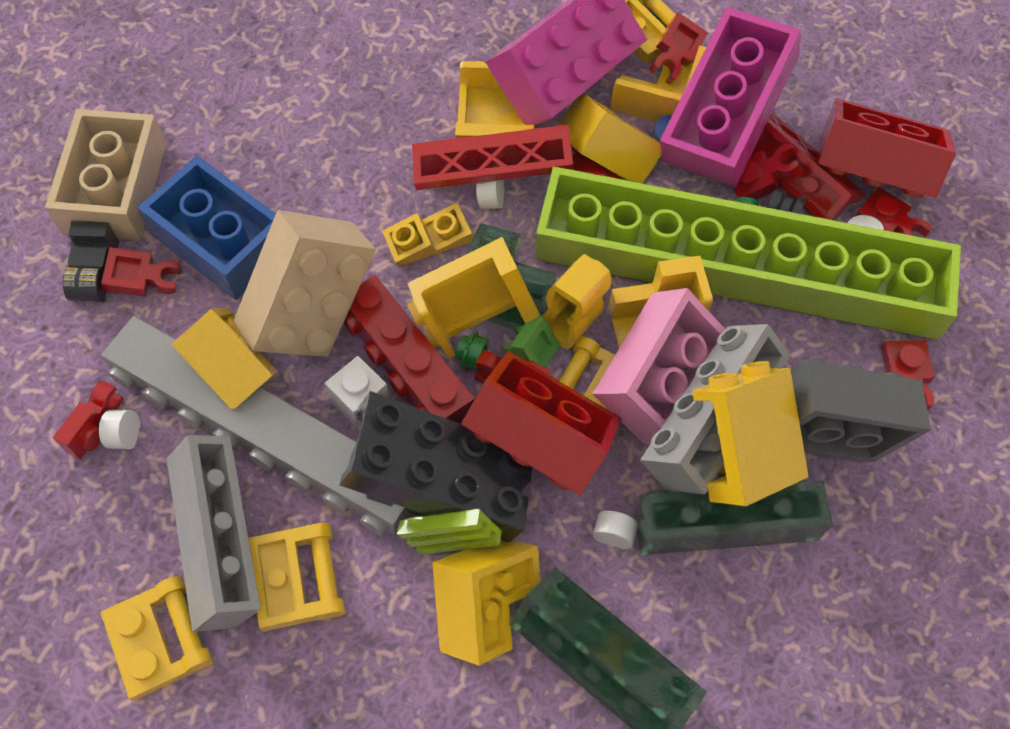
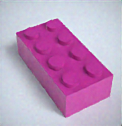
M567 0L485 63L523 123L526 125H536L557 115L648 39L625 0Z
M726 7L660 139L663 162L736 188L800 55L801 30Z

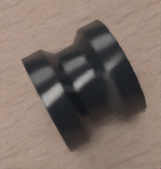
M777 187L767 208L800 214L807 198L800 195L795 198L786 194L785 189Z

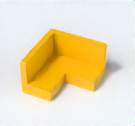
M699 45L694 63H690L687 67L682 65L680 75L671 84L666 83L670 71L665 65H663L657 84L621 75L614 83L610 110L657 122L662 116L673 115L706 47Z
M584 93L573 101L558 125H569L570 142L577 151L628 181L643 184L662 155L661 146L657 140Z
M701 256L659 261L653 283L612 289L608 308L618 348H620L652 293L688 288L704 307L710 311L713 297Z
M229 307L211 308L171 345L228 407L235 409L260 386L271 380L279 371L261 352H253L233 322L236 315Z
M500 540V546L465 549L432 562L440 651L480 666L512 650L509 604L541 590L538 546L515 540L511 542Z

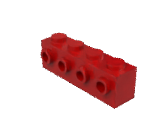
M373 275L362 282L343 322L345 328L352 336L358 334L365 343L363 348L367 356L376 367L383 366L389 374L387 380L399 398L402 399L406 396L413 407L461 424L474 402L473 396L379 278Z

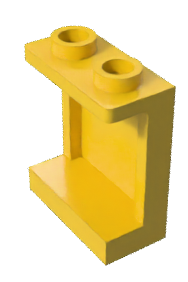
M460 62L459 107L455 139L534 129V125L523 123L485 62Z
M503 237L407 283L414 299L407 304L418 326L424 325L423 329L430 344L434 349L440 346L448 359L455 356L451 337L510 308L517 306L525 324L540 316Z
M768 361L752 362L742 365L741 373L739 374L722 373L708 378L709 385L692 390L694 401H711L714 405L726 472L725 476L707 483L710 502L748 506L809 477L790 368H770Z

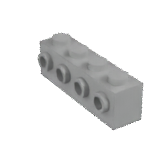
M769 324L727 326L719 335L716 345L705 362L698 367L695 377L684 394L675 402L674 409L661 429L652 437L651 444L640 461L665 490L706 494L708 490L707 483L714 481L724 461L714 405L711 401H694L692 390L709 385L708 378L722 373L739 374L741 373L742 365L752 362L768 361L770 368H783L790 357V353Z
M187 435L166 459L192 632L232 629L240 626L261 610L231 438L230 436Z

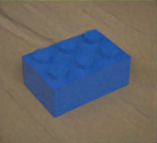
M198 155L137 207L151 235L235 300L246 291L276 213Z

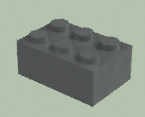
M818 358L804 360L791 371L805 453L875 462L931 431L922 380L901 377L900 374L894 372L878 373L867 371L861 366L829 364L823 359Z

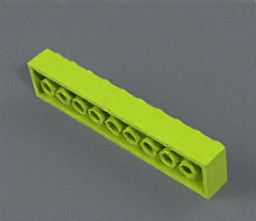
M553 166L536 233V260L572 266L581 255L586 254L590 258L600 261L610 270L611 275L653 283L659 261L701 256L711 294L935 340H939L957 317L961 245Z

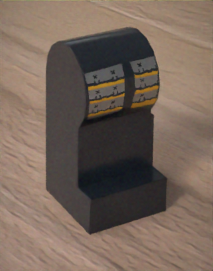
M71 221L68 236L72 240L67 262L69 265L63 274L64 295L69 301L103 302L105 301L107 291H103L101 282L109 247L118 248L119 240L109 223Z

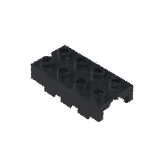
M369 391L358 407L356 416H358L357 420L361 421L360 432L350 457L349 466L342 474L339 486L366 494L367 499L391 507L393 504L408 508L409 513L420 517L480 509L502 531L501 540L511 542L525 530L529 497L521 495V490L531 482L533 467L523 466L517 463L508 452L495 444L477 439L474 432H471L470 429L460 423Z

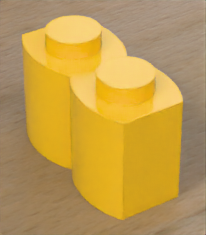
M586 254L581 255L548 290L546 296L548 310L542 317L547 321L560 346L566 350L570 349L602 314L604 308L603 296L611 286L610 270L600 261L592 259Z

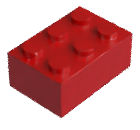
M835 98L819 141L818 164L824 165L828 172L835 175L844 176L848 172L862 176L864 182L873 186L884 187L885 184L899 187L904 194L914 198H924L925 195L937 198L955 158L956 150L950 130Z
M507 351L485 380L461 424L470 429L471 432H474L477 439L486 443H493L508 452L517 463L523 466H531L545 474L557 487L571 490L581 495L608 454L621 417L512 352Z

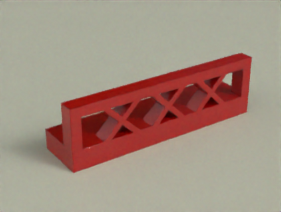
M773 112L771 113L752 155L764 150L770 158L780 146L792 144L797 155L788 158L785 165L797 160L802 166L803 172L793 178L782 176L776 180L794 198L799 195L807 198L804 207L815 217L835 221L849 204L858 203L867 195L846 175L832 174L824 168V165L818 164L819 152Z
M569 125L412 144L413 177L416 190L547 175L552 173L553 166L574 170Z

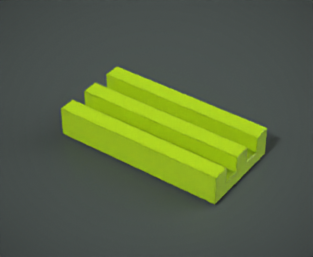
M480 509L406 518L399 521L397 535L401 539L407 538L408 545L411 547L417 546L416 551L419 554L500 546L502 533Z

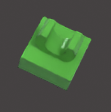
M539 316L524 324V326H517L514 329L517 335L512 344L505 343L503 347L506 352L510 351L523 360L534 361L540 366L547 367L558 350L560 343L545 318Z

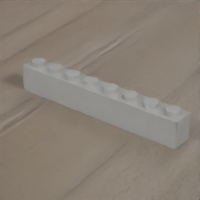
M132 316L101 354V357L111 369L108 375L121 386L130 389L133 384L144 390L142 395L161 409H164L167 404L179 410L177 416L195 429H199L203 424L214 431L212 436H230L233 450L239 445L250 452L248 457L261 468L270 471L275 466L286 472L285 479L303 492H307L311 487L324 495L322 501L333 510L344 514L347 509L361 516L359 522L369 531L379 536H382L387 531L397 537L399 521L409 518L411 515L408 508L393 504L391 507L367 499L366 494L339 486L341 476L349 466L356 441L260 387L237 408H229L171 345L176 339L137 317Z

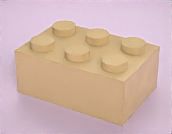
M88 109L75 110L45 205L46 211L62 235L69 234L71 221L109 223L118 239L141 241L145 222L137 207L154 193L167 144L154 115Z
M277 210L233 321L253 352L328 357L376 248L353 222Z

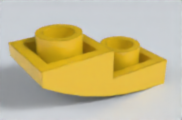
M458 202L423 220L416 213L382 231L397 266L405 265L476 240Z

